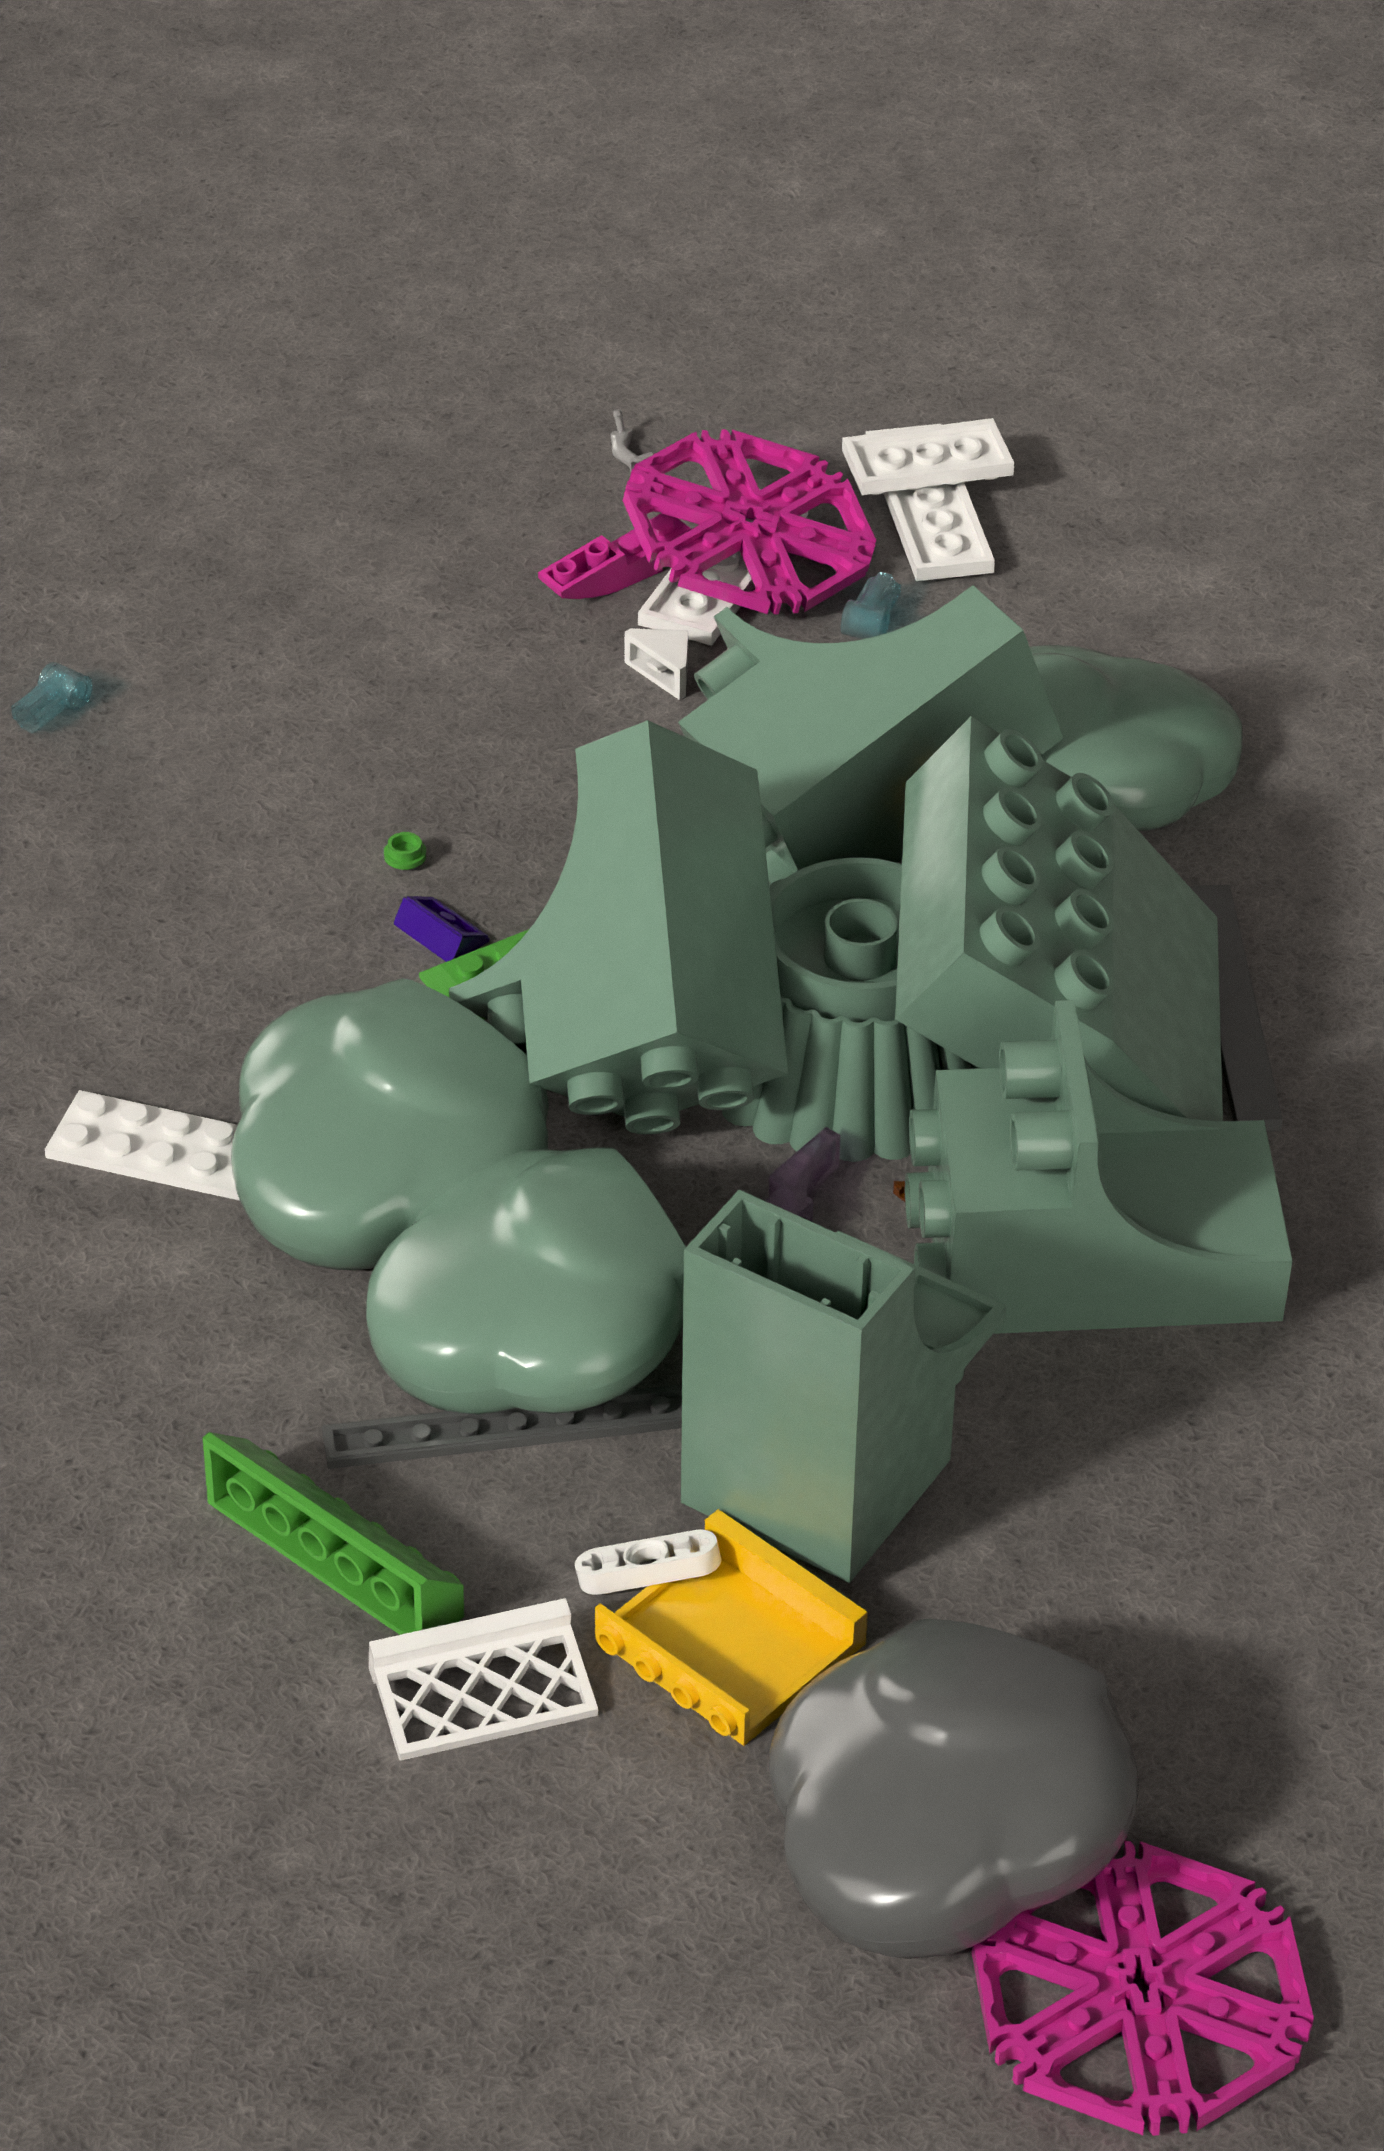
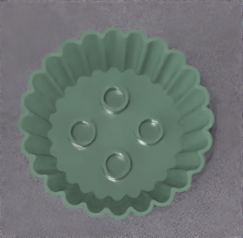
M874 858L834 859L805 867L785 879L774 881L770 885L788 1075L753 1086L754 1100L748 1105L722 1110V1114L728 1122L739 1126H753L755 1136L765 1143L784 1144L790 1142L791 1147L796 1152L805 1156L816 1157L831 1151L836 1157L850 1162L865 1160L873 1153L889 1160H899L910 1155V1110L933 1109L936 1070L979 1069L895 1020L902 864Z

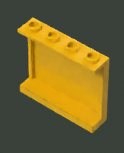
M717 1509L705 1519V1530L714 1533L717 1538L721 1555L719 1567L712 1573L704 1576L647 1586L615 1613L601 1603L595 1607V1639L609 1655L617 1654L631 1664L642 1679L647 1682L654 1681L671 1693L673 1699L685 1709L692 1708L706 1718L717 1733L722 1736L729 1735L745 1746L782 1715L789 1703L812 1680L837 1662L852 1656L866 1644L868 1612Z

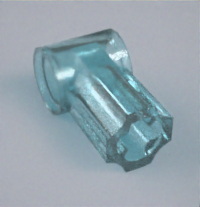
M878 572L876 576L868 578L857 599H849L847 601L841 619V634L866 639L887 633L890 614L901 593V585L896 583L891 574Z
M51 662L42 670L37 686L11 706L12 718L17 721L20 728L33 734L37 730H41L66 708L78 711L89 701L93 691L92 679L60 663Z

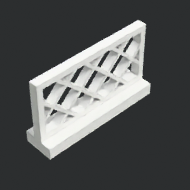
M566 1598L369 1642V1671L373 1683L377 1685L400 1761L598 1716V1706L571 1627V1613ZM563 1643L567 1654L560 1668L536 1657L542 1647ZM508 1656L520 1662V1665L509 1680L487 1669L493 1658ZM458 1667L470 1673L471 1676L460 1691L438 1680L444 1669ZM570 1667L572 1669L573 1675L567 1673ZM528 1668L552 1679L542 1695L518 1684ZM409 1678L422 1686L410 1702L392 1693L389 1682ZM479 1679L503 1690L492 1707L469 1695ZM561 1683L579 1692L582 1704L563 1707L551 1701L550 1698ZM430 1690L453 1700L443 1718L420 1707ZM511 1694L534 1705L528 1716L516 1719L500 1710ZM461 1706L485 1717L479 1727L468 1730L451 1723ZM397 1709L404 1712L401 1717H399ZM412 1717L435 1728L429 1739L407 1743L403 1730Z

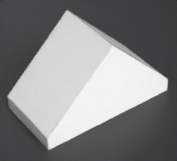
M631 628L625 631V663L677 699H683L686 697L688 630Z

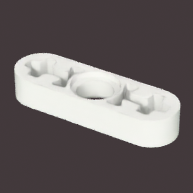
M692 1530L593 1548L585 1551L576 1559L575 1569L581 1590L587 1594L600 1595L704 1576L712 1573L719 1567L721 1555L714 1533L708 1530ZM648 1560H656L649 1564L639 1565L640 1563Z

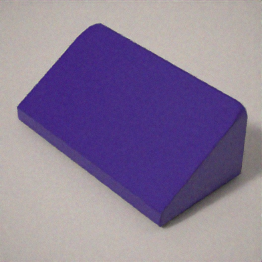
M404 897L394 920L395 926L446 962L475 951L490 940L487 934L434 897Z

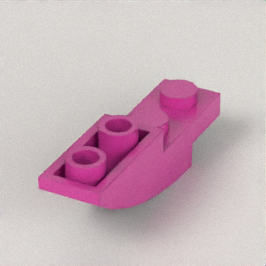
M663 513L649 520L659 542L672 541L691 530L679 518L670 517ZM635 529L613 542L607 540L603 535L597 537L539 571L538 578L561 598L583 599L612 594L662 572L663 568L658 571L654 569L656 559L648 563Z

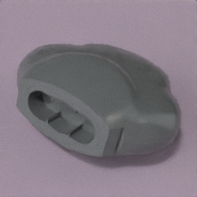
M915 1620L883 1642L837 1662L818 1675L798 1693L785 1709L774 1731L769 1751L771 1786L777 1806L785 1818L784 1850L786 1863L804 1903L817 1919L840 1940L868 1952L896 1958L936 1957L970 1948L990 1938L1018 1914L1056 1902L1071 1895L1100 1874L1115 1857L1127 1838L1138 1800L1139 1780L1135 1757L1130 1742L1120 1726L1119 1714L1105 1675L1078 1660L1032 1640L977 1624L951 1620Z

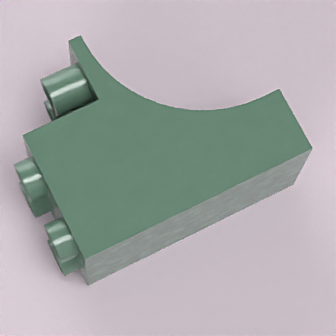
M974 585L937 611L915 623L876 637L839 643H809L777 637L746 623L726 607L713 617L728 650L694 674V678L707 701L678 722L686 738L757 769L769 887L774 881L785 879L805 867L828 860L874 858L896 863L901 861L903 856L906 781L970 716L998 733L1006 729L1022 733L1037 747L1041 755L1063 739L1024 630Z
M647 720L575 748L578 775L576 823L565 866L548 903L524 937L503 958L474 978L449 988V998L469 1009L474 1014L488 1019L490 1025L527 1055L529 1084L539 1085L543 1089L568 1097L569 1109L574 1113L597 1115L612 1112L625 1117L626 1129L636 1134H658L671 1131L680 1125L679 1111L698 1104L703 1108L712 1110H728L743 1107L754 1100L753 1086L788 1075L758 771Z
M1055 1000L1051 1040L1001 1042L999 1068L936 1070L933 1109L910 1110L909 1141L913 1167L928 1166V1172L906 1173L907 1226L909 1229L920 1228L922 1238H932L933 1242L915 1244L914 1264L1006 1305L1005 1320L993 1334L1283 1321L1292 1267V1256L1265 1121L1189 1119L1150 1109L1120 1094L1100 1078L1084 1057L1075 1000Z
M738 1190L684 1249L681 1503L708 1516L719 1509L771 1546L850 1583L951 1460L955 1386L962 1380L968 1363L1005 1320L1006 1305L843 1232H833L744 1191Z

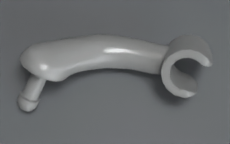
M616 409L613 411V417H615L617 430L610 434L612 454L617 460L628 466L631 472L635 464L652 456L653 453L648 452L638 456L629 450L633 429L624 427L623 413L621 409Z

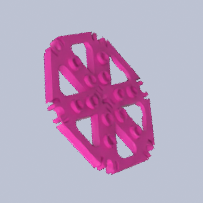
M721 429L719 440L712 439L707 430H702L699 439L695 431L635 464L624 492L623 503L648 563L656 559L654 564L656 571L663 567H670L672 569L669 581L672 583L678 582V587L768 614L769 608L774 615L779 614L782 603L788 604L793 613H798L802 604L804 612L863 578L868 571L876 546V538L848 478L841 482L843 473L837 472L834 475H827L825 473L828 462L826 460L819 461V456L733 429L731 435L726 429ZM746 459L761 461L786 469L791 473L759 490ZM685 462H696L704 468L713 489L672 477L665 473ZM820 504H831L839 510L848 531L801 517V515ZM650 512H660L664 515L699 525L672 541L659 542L647 514ZM746 518L753 520V522L746 521ZM740 551L756 589L746 592L728 583L718 580L711 581L704 577L703 572ZM787 552L821 564L830 565L837 573L815 587L808 588L800 582Z
M1124 1841L1123 1857L1119 1859L1113 1858L1100 1874L1081 1887L1090 1891L1095 1897L1103 1941L1032 1916L1031 1914L1040 1908L1036 1907L1018 1914L990 1938L972 1946V1957L989 2054L996 2050L995 2063L998 2066L1011 2059L1022 2062L1013 2068L1012 2081L1016 2085L1023 2084L1024 2092L1126 2130L1143 2135L1145 2122L1142 2116L1148 2117V2130L1152 2136H1156L1160 2132V2118L1170 2116L1178 2121L1180 2133H1187L1192 2113L1197 2123L1196 2131L1294 2071L1295 2063L1300 2061L1302 2045L1288 2039L1296 2038L1308 2042L1314 2016L1291 1918L1289 1916L1283 1922L1285 1909L1281 1905L1269 1912L1259 1910L1265 1905L1267 1891L1263 1887L1255 1889V1881L1141 1841L1138 1852L1140 1859L1135 1858L1136 1850L1131 1841ZM1156 1882H1168L1210 1897L1218 1905L1161 1938L1150 1886ZM1263 1952L1268 1954L1275 1963L1283 2001L1277 2004L1208 1978L1249 1953ZM1137 1967L1139 1968L1140 1978L1144 1979V1983L1149 1986L1146 2002H1144L1143 1993L1139 1991L1137 1984H1133L1136 1978ZM1018 1970L1074 1991L1024 2022L1012 2024L1008 2021L1005 2014L999 1978L1006 1971ZM1127 2003H1130L1131 2010H1127ZM1180 2029L1242 2051L1252 2058L1254 2066L1213 2093H1198L1191 2084ZM1122 2031L1134 2091L1128 2099L1122 2101L1112 2100L1071 2085L1063 2080L1060 2071L1064 2066Z

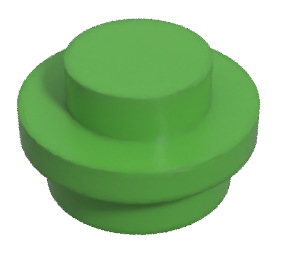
M399 832L388 839V844L384 848V860L389 866L396 869H413L422 865L426 860V847L418 835L411 832Z

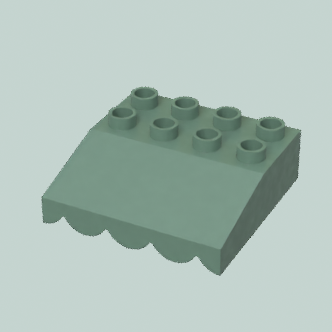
M970 716L906 781L895 1020L978 1068H999L1001 1042L1051 1040L1055 1000H1075L1084 1057L1100 1078L1114 1090L1136 1103L1166 1114L1189 1119L1223 1121L1217 916L1115 806L1109 792L1098 780L1085 773H1076L1070 777L1042 760L1037 747L1022 733L1012 729H1006L998 733Z

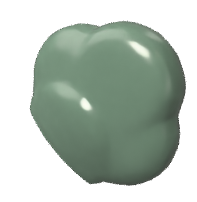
M1030 646L1063 735L1061 741L1041 755L1042 760L1070 777L1076 773H1085L1098 780L1109 792L1115 806L1138 831L1157 829L1178 821L1192 807L1218 795L1231 783L1241 759L1243 727L1232 705L1207 684L1175 667L1141 658L1114 657L1093 649L1075 646Z
M401 978L370 989L323 996L285 1012L262 1030L249 1048L241 1067L239 1105L242 1116L236 1128L231 1148L232 1173L239 1200L261 1236L277 1249L310 1265L336 1270L374 1268L389 1244L410 1227L418 1213L426 1208L437 1196L446 1192L465 1178L511 1154L529 1149H548L546 1119L549 1103L547 1090L539 1085L529 1084L527 1055L492 1025L448 996L410 979Z
M610 1147L565 1151L529 1149L511 1154L465 1178L446 1192L437 1196L426 1208L418 1213L413 1224L386 1248L376 1263L368 1284L366 1320L371 1345L381 1367L395 1384L410 1396L434 1408L475 1415L502 1412L513 1408L549 1414L569 1413L592 1408L613 1400L634 1388L655 1370L671 1350L683 1329L684 1249L686 1246L646 1183L616 1149Z

